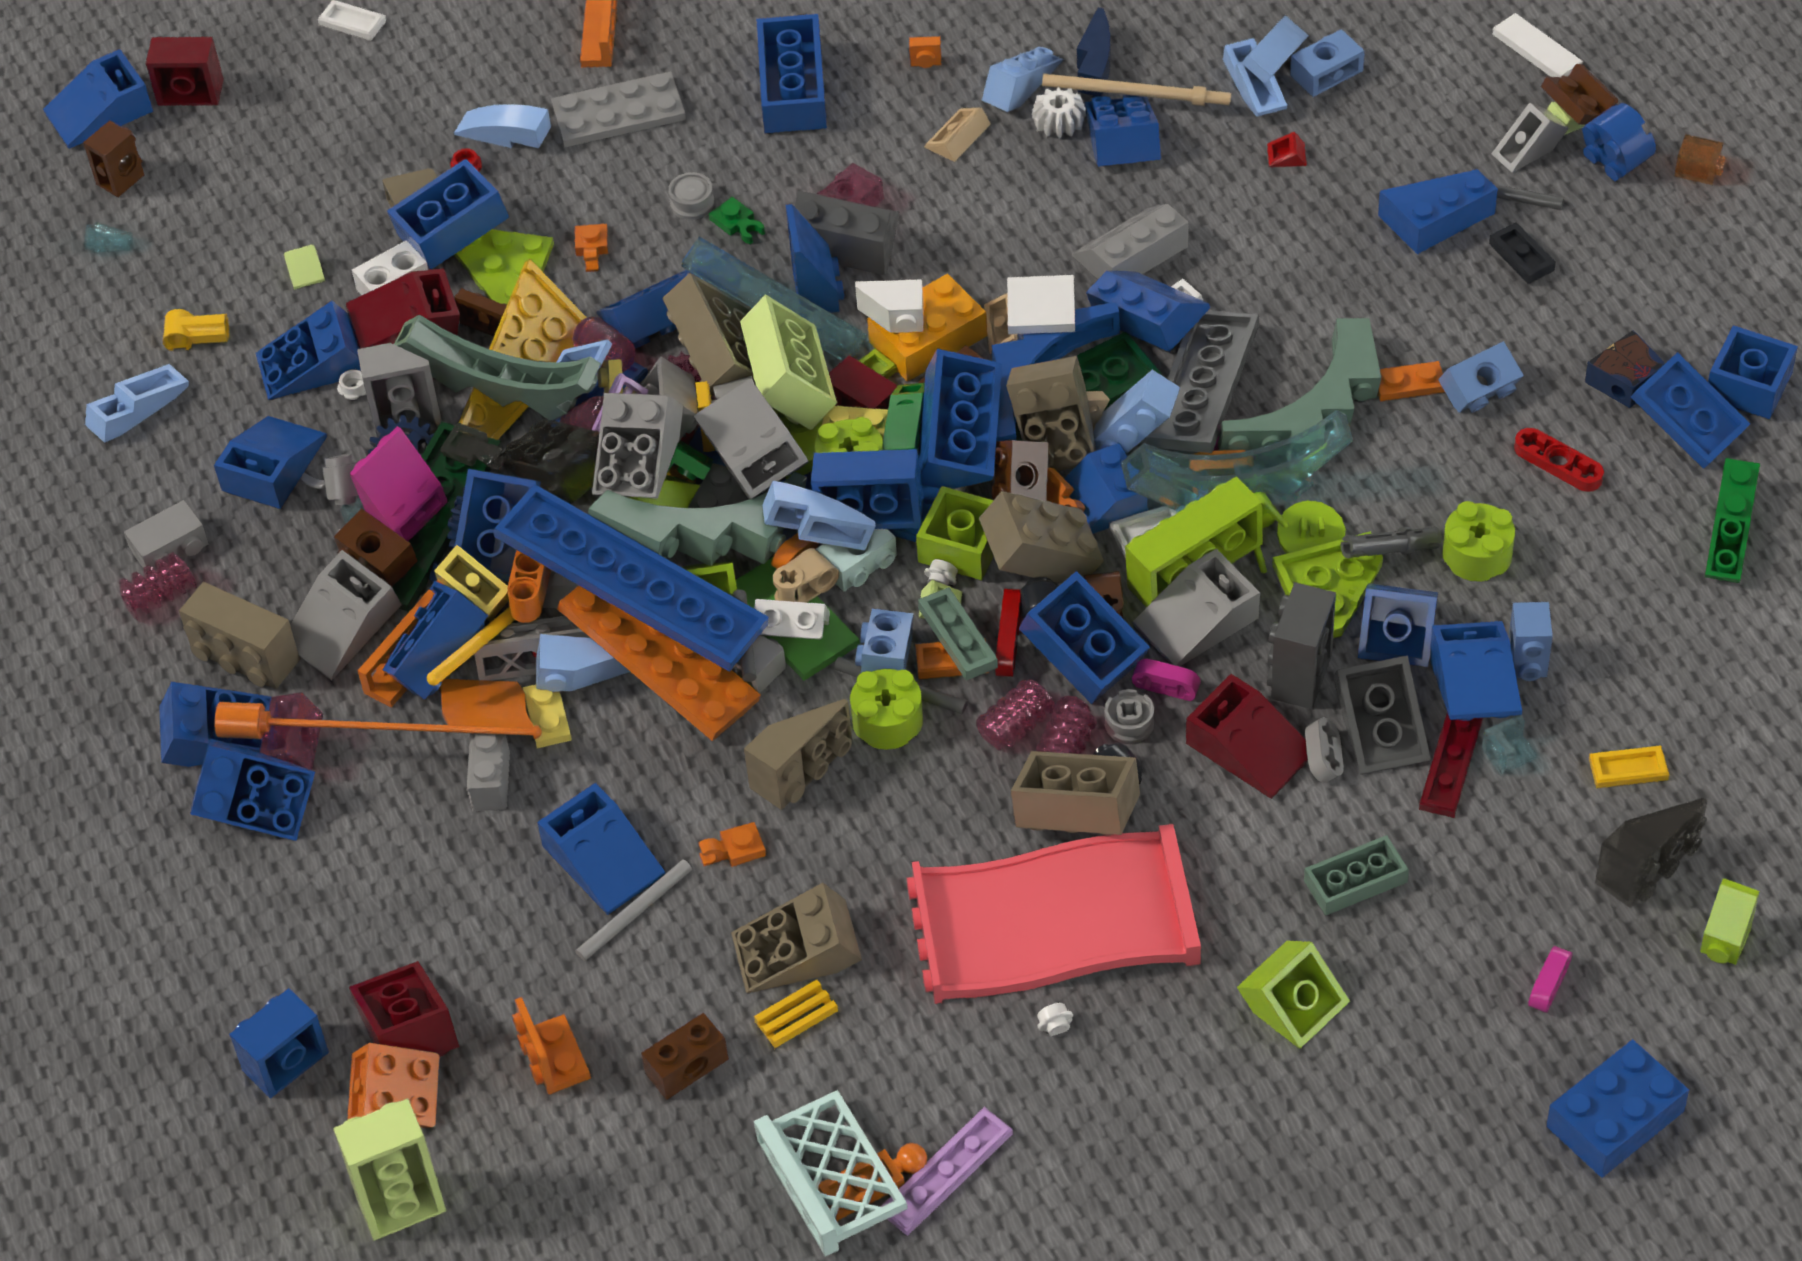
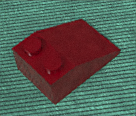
M419 961L349 987L351 996L372 1043L439 1054V1057L447 1054L449 1050L459 1047L449 1009Z

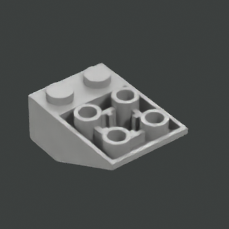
M748 379L693 416L748 500L758 497L767 491L772 481L781 482L808 463V459L788 429L751 379Z
M604 393L592 494L601 496L606 490H610L625 497L658 498L679 441L683 404L668 395Z
M1215 549L1188 565L1133 621V625L1170 664L1180 667L1259 619L1260 592Z
M341 550L318 575L290 624L299 656L332 681L401 606L393 588Z

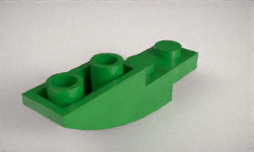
M1725 458L1705 571L1706 578L1740 583L1760 463Z

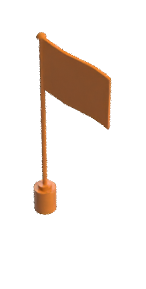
M442 680L439 691L441 693L442 715L447 725L271 718L270 711H265L264 704L219 702L215 713V732L219 738L262 739L264 732H269L271 725L532 735L534 739H538L542 734L541 728L538 725L533 726L526 713L525 693L521 685L515 681Z

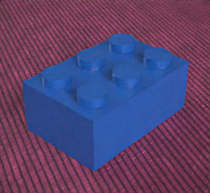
M464 159L387 210L398 236L403 242L407 240L427 262L430 270L510 218L499 192L467 159Z
M917 449L814 453L811 476L812 491L833 498L861 512L875 521V529L921 527L924 497Z
M1077 571L1030 610L1019 627V630L1091 705L1137 665L1138 661L1143 659L1150 648Z
M1632 1039L1550 1104L1546 1127L1603 1178L1685 1111L1689 1089Z

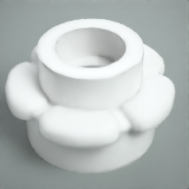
M348 370L340 376L337 387L340 395H344L349 400H356L359 396L366 395L361 371Z
M935 559L932 561L930 568H926L924 571L925 575L929 577L928 583L931 580L947 586L949 584L954 586L957 583L956 574L958 570L949 562Z
M1054 1003L1046 1006L1037 1014L1040 1022L1038 1029L1040 1031H1048L1050 1036L1064 1033L1070 1028L1069 1023L1072 1022L1073 1013L1067 1011L1064 1003Z

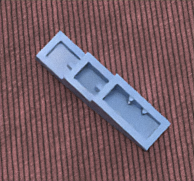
M1285 15L1249 53L1242 64L1266 84L1304 42L1308 35Z

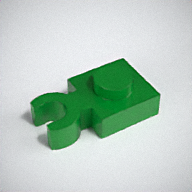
M734 197L729 198L709 213L710 221L730 236L738 231L741 233V239L747 244L753 243L752 235L749 232L757 231L761 235L765 234L764 225L760 221L754 220V212Z

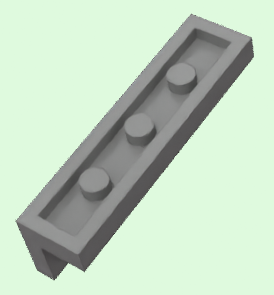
M565 616L539 619L530 623H511L474 654L479 680L493 681L535 675L536 662L525 664L518 660V657L527 651H533L537 654L540 634L590 637ZM498 656L505 660V663L500 668L485 670L483 658Z

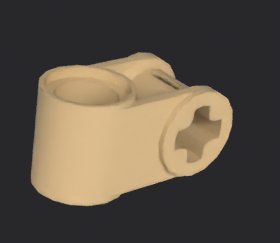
M809 548L774 572L773 584L777 588L775 600L807 603L821 593L830 590L839 578V570L816 549Z

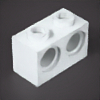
M406 240L352 269L356 290L361 295H364L410 272L428 270L427 262Z

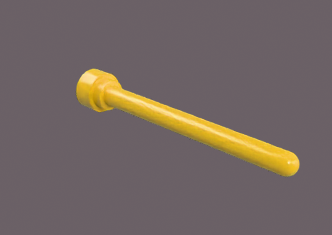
M510 607L427 675V682L433 686L438 685L515 621L511 615Z

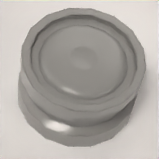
M690 172L678 175L671 181L668 193L671 210L676 216L686 220H697L705 217L712 211L714 207L713 186L708 177L700 173Z
M1132 689L1118 691V695L1112 698L1110 696L1105 703V728L1107 734L1113 740L1124 744H1135L1142 742L1150 736L1154 729V705L1146 694L1142 696L1137 693V690Z

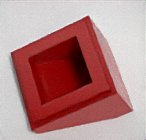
M1295 131L1267 144L1269 167L1307 166L1305 143Z

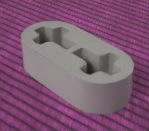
M1322 717L1306 727L1305 737L1309 768L1318 781L1328 783L1343 773L1344 766L1339 731L1331 720Z

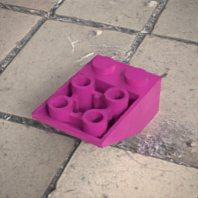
M398 426L389 435L384 436L379 441L377 447L366 458L359 460L350 472L365 511L407 541L448 502L441 483L403 430Z

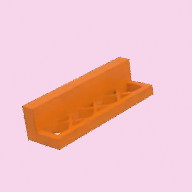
M586 0L580 58L581 68L612 67L618 0Z
M430 589L357 670L364 694L391 708L407 691V688L382 669L402 635L405 633L410 635L418 621L414 616L419 607L426 609L435 594Z

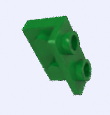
M680 440L677 443L667 473L673 463L679 466L677 471L691 480L699 477L704 480L711 468L713 459Z

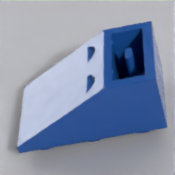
M121 49L93 60L43 111L68 149L83 143L108 121L122 126L153 112L145 83Z
M1123 95V98L1110 99L1108 96H1098L1092 98L1090 102H1084L1094 157L1098 167L1161 160L1159 123L1147 97Z
M330 301L256 352L268 400L339 382L340 376L348 370L361 371L357 351L359 346L349 315L335 302Z
M267 416L232 439L214 464L221 491L281 509L327 438V433Z
M1502 621L1432 626L1430 663L1450 720L1468 721L1473 718H1506L1522 715L1510 640Z
M171 682L159 706L161 763L187 767L202 765L209 739L238 745L266 755L277 754L275 725L270 726L269 732H264L262 739L219 738L215 732V713L219 702L264 704L265 711H270L271 718H275L274 697Z
M209 739L190 814L297 841L315 771L245 747Z
M596 782L537 822L543 848L607 915L665 875L664 869L621 809Z

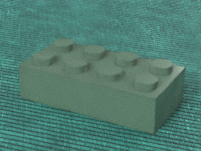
M1386 835L1305 868L1304 882L1324 915L1327 916L1407 883L1409 869Z

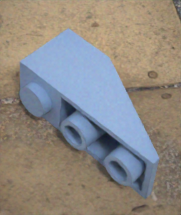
M1036 47L1031 51L1020 53V55L991 65L982 101L1006 112L1021 107L1042 84L1043 74H1051L1063 59L1053 55V51L1048 48Z

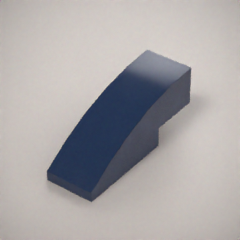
M1097 8L1076 48L1077 69H1079L1077 77L1108 80L1111 57L1110 30L1104 8ZM1078 90L1079 93L1095 97L1102 96L1104 93Z

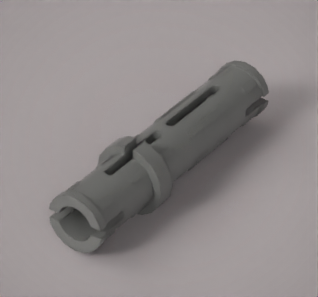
M1435 526L1423 529L1401 527L1398 531L1344 536L1342 538L1344 542H1341V551L1343 556L1348 559L1395 552L1408 555L1417 550L1439 548L1442 536L1440 530Z

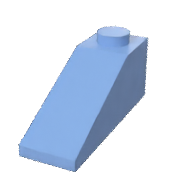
M540 634L536 657V689L552 692L574 691L630 672L591 638Z

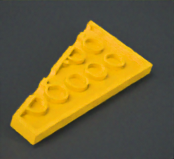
M529 259L524 263L489 350L533 361L557 362L563 350L585 345L598 331V328ZM473 387L457 427L498 440L528 408V405L522 401H514L503 407Z

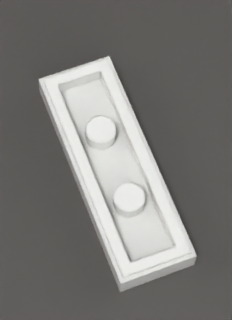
M1516 13L1493 27V35L1551 77H1568L1576 64H1583L1581 59Z

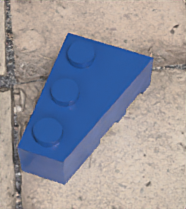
M1477 169L1381 190L1379 194L1378 216L1416 254H1419L1495 214L1498 188Z
M434 581L430 588L435 594L426 609L419 607L414 615L419 620L410 635L406 633L402 635L382 669L410 692L424 700L428 695H433L442 684L441 681L438 685H430L427 682V675L481 631L485 625L484 621L488 617L485 612L460 592L437 581Z

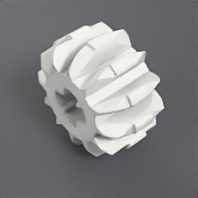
M1059 86L1056 91L1046 89L1044 95H1037L1034 108L1032 109V118L1034 119L1037 131L1044 130L1046 137H1049L1054 132L1059 140L1064 132L1072 137L1075 130H1081L1084 117H1086V107H1084L1081 94H1074L1071 88L1062 91Z

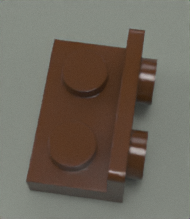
M1576 64L1568 77L1547 76L1541 85V88L1579 125H1586L1618 103V99L1582 64Z
M461 288L454 297L460 314V323L495 336L507 304L498 303L485 298L479 293H472Z

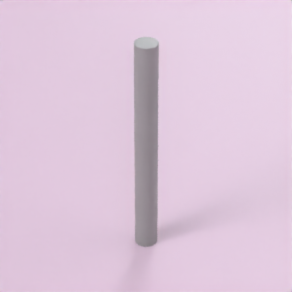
M682 859L575 950L576 954L584 961L590 958L691 872L690 864Z

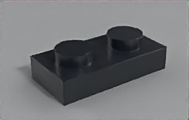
M1517 222L1490 235L1489 245L1527 284L1555 271L1556 262Z

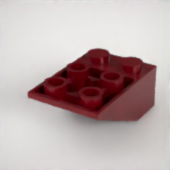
M444 268L410 272L346 303V309L359 349L387 343L394 344L404 323L419 314L439 327L458 335L460 314Z
M1231 673L1186 718L1187 745L1270 799L1308 762L1306 739L1260 691Z

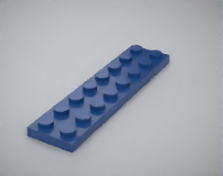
M536 484L529 489L495 527V538L729 672L768 625L769 617Z

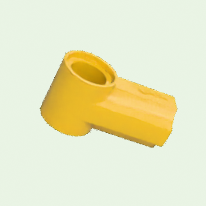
M174 309L165 315L163 345L169 351H174V348H186V350H189L192 344L227 342L229 340V320L227 314L193 316L186 310Z

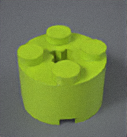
M865 417L823 424L819 428L818 436L815 440V453L883 450L881 434L872 426V422Z
M1465 501L1458 505L1457 509L1451 513L1446 521L1442 551L1444 561L1455 575L1469 581L1482 582L1506 572L1512 561L1515 527L1511 513L1508 510L1499 509L1489 504L1473 503L1471 501Z
M880 669L872 672L865 671L859 674L850 694L854 732L859 738L867 742L868 745L877 749H896L906 745L908 741L921 731L923 725L921 690L914 680L912 673L903 669Z

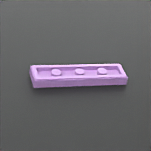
M984 1107L932 1156L922 1169L916 1172L899 1188L907 1202L908 1209L887 1220L908 1236L1013 1134V1129ZM890 1197L880 1207H883L893 1202L894 1200L892 1199V1197Z

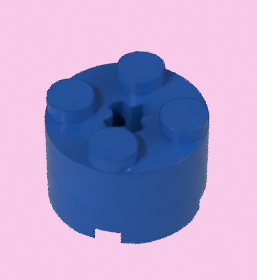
M1625 103L1610 107L1582 127L1586 147L1583 149L1585 157L1593 164L1598 161L1605 166L1606 174L1613 181L1624 177L1653 156L1656 151V144L1652 133L1650 132L1646 135L1641 127L1646 123L1641 115Z

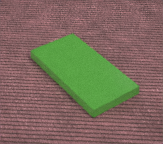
M773 557L767 560L765 564L759 565L735 580L737 590H744L746 592L747 604L752 608L755 607V599L775 600L777 588L773 584V574L777 569L771 565ZM818 596L807 602L825 604ZM828 606L827 608L830 611L829 625H824L823 637L820 640L763 635L767 639L776 640L783 647L785 662L803 681L835 662L838 657L846 655L860 645L859 638Z

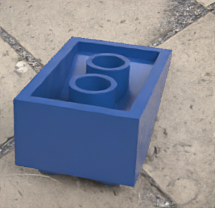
M792 204L785 205L792 270L801 317L840 312L839 300H844L842 280H835L836 276H840L838 258L831 257L829 244Z

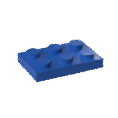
M1678 352L1631 396L1703 469L1750 425Z

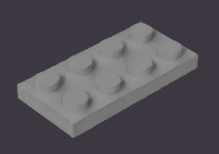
M671 71L551 98L552 108L564 147L686 120L685 111Z

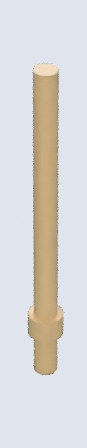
M1043 74L1042 86L1058 88L1059 86V88L1065 89L1071 88L1084 91L1191 101L1192 105L1205 106V103L1230 105L1231 93L1206 90L1207 87L1194 86L1193 89L1053 74Z

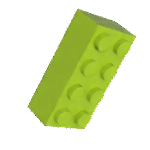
M1236 476L1226 483L1217 485L1212 492L1201 499L1190 502L1183 510L1172 517L1161 520L1156 527L1145 534L1134 537L1125 545L1127 588L1148 607L1188 565L1217 549L1231 564L1263 544L1262 501Z

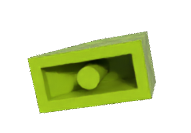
M1723 878L1703 935L1701 953L1707 954L1712 961L1717 963L1729 962L1737 964L1751 931L1760 891Z

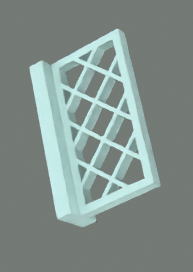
M838 1090L773 1121L770 1120L768 1115L754 1121L757 1140L825 1257L839 1250L838 1242L908 1209L906 1200ZM834 1105L840 1112L836 1123L818 1120L820 1112ZM794 1124L806 1126L802 1140L787 1137L783 1130ZM814 1129L832 1132L827 1146L809 1142ZM840 1134L856 1138L857 1143L854 1151L835 1148ZM805 1151L823 1154L819 1168L802 1164L801 1160ZM831 1157L849 1160L845 1174L826 1170ZM857 1162L873 1166L874 1172L871 1180L852 1176ZM822 1179H830L841 1183L836 1197L819 1192L818 1188ZM848 1185L867 1189L862 1203L843 1198ZM874 1191L890 1194L894 1200L883 1207L869 1204ZM839 1207L858 1212L854 1221L841 1227L835 1217Z

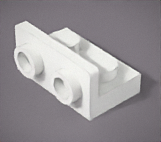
M755 599L754 609L769 617L768 625L760 635L820 640L823 637L824 625H829L830 611L825 604Z

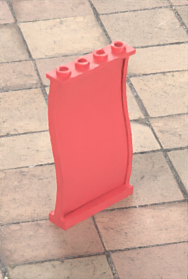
M1173 824L1161 825L1157 832L1122 833L1121 835L1090 837L1042 848L1006 859L979 864L920 867L919 861L912 862L913 877L906 878L909 899H917L918 907L912 908L914 929H922L923 938L917 939L920 961L927 960L929 967L927 970H922L925 992L933 991L935 1004L942 1003L944 999L977 998L1030 990L1071 978L1126 966L1154 963H1185L1186 966L1201 964V944Z

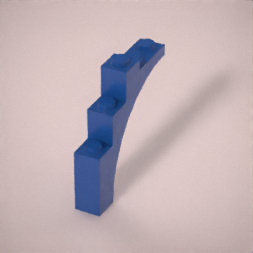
M1117 302L1075 309V332L1018 334L1019 340L991 345L992 360L1002 363L996 441H1016V417L1006 386L1011 369L1057 360L1072 350L1090 342L1120 334Z

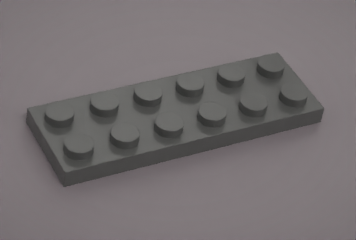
M1208 310L1183 337L1167 378L1180 387L1170 417L1145 438L1146 447L1204 453L1213 452L1222 421L1225 420L1260 325L1259 314Z

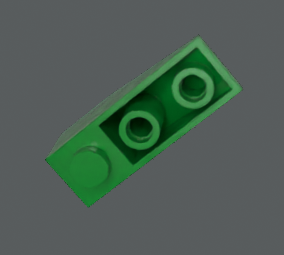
M925 383L898 385L891 394L883 437V450L918 449Z

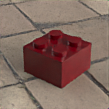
M151 37L145 64L157 105H219L224 78L213 37Z

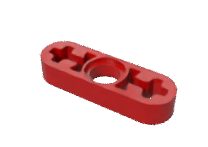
M1524 428L1516 434L1514 450L1519 457L1581 491H1595L1602 485L1604 469L1597 461L1536 428ZM1531 441L1536 442V445L1531 444L1528 447L1524 445V442L1528 444ZM1554 456H1561L1568 462L1564 465H1556L1549 459ZM1589 472L1594 474V476H1588L1587 478L1582 477V474L1587 475Z
M1004 589L996 657L998 659V668L995 669L996 676L1014 677L1017 654L1016 636L1019 635L1021 620V589Z

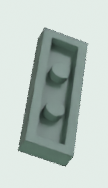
M950 587L918 599V609L966 681L998 668L997 657Z

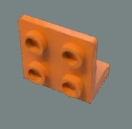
M523 998L514 999L518 1013L513 1014L512 1019L518 1032L517 1039L524 1056L528 1055L531 1063L529 1064L536 1085L544 1083L548 1095L591 1079L590 1072L565 1014L534 1025Z
M368 1043L353 1052L348 1119L365 1116L380 1110L381 1107L388 1103L400 1102L408 1098L419 1126L422 1128L434 1127L436 1124L439 1054Z

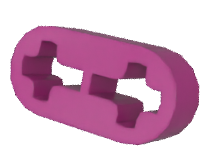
M1141 659L1138 661L1131 678L1137 688L1187 701L1195 699L1201 684L1200 677L1192 670L1152 659Z
M1557 946L1552 947L1533 986L1528 1006L1545 1013L1548 1012L1569 968L1573 952Z

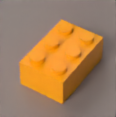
M948 273L922 287L923 332L890 333L871 318H867L869 343L897 366V372L907 382L926 372L937 349L956 353L965 345L969 347L987 337L986 311Z

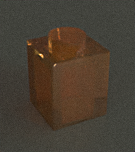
M1685 134L1677 156L1674 177L1713 185L1715 176H1722L1725 169L1727 157L1722 156L1724 143Z

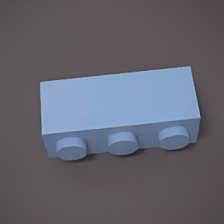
M1152 369L1103 412L1093 431L1096 450L1120 443L1127 454L1170 417L1180 387Z

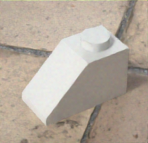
M922 280L855 282L857 309L890 333L923 332Z

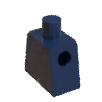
M1632 330L1588 361L1585 382L1631 408L1636 404L1631 398L1633 393L1665 363Z

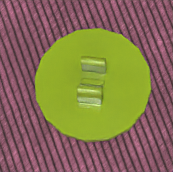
M1309 500L1295 503L1283 512L1282 516L1289 523L1287 528L1282 527L1280 523L1277 526V538L1280 547L1286 554L1342 539L1346 531L1342 517L1332 507L1322 502Z

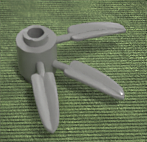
M351 454L324 458L325 466L322 467L324 480L307 473H303L301 476V480L307 486L318 489L326 488L327 499L334 500L335 505L354 503L355 496H358L350 476V472L356 465V462H352Z

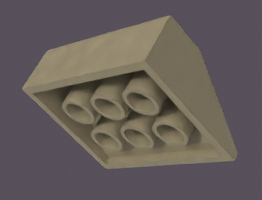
M689 273L662 299L668 309V318L676 325L679 332V341L687 348L690 354V364L698 371L702 379L700 382L707 381V384L709 383L710 395L714 396L713 386L752 376L753 379V371L748 359L749 355L746 343L743 340L744 335L740 321L752 307Z

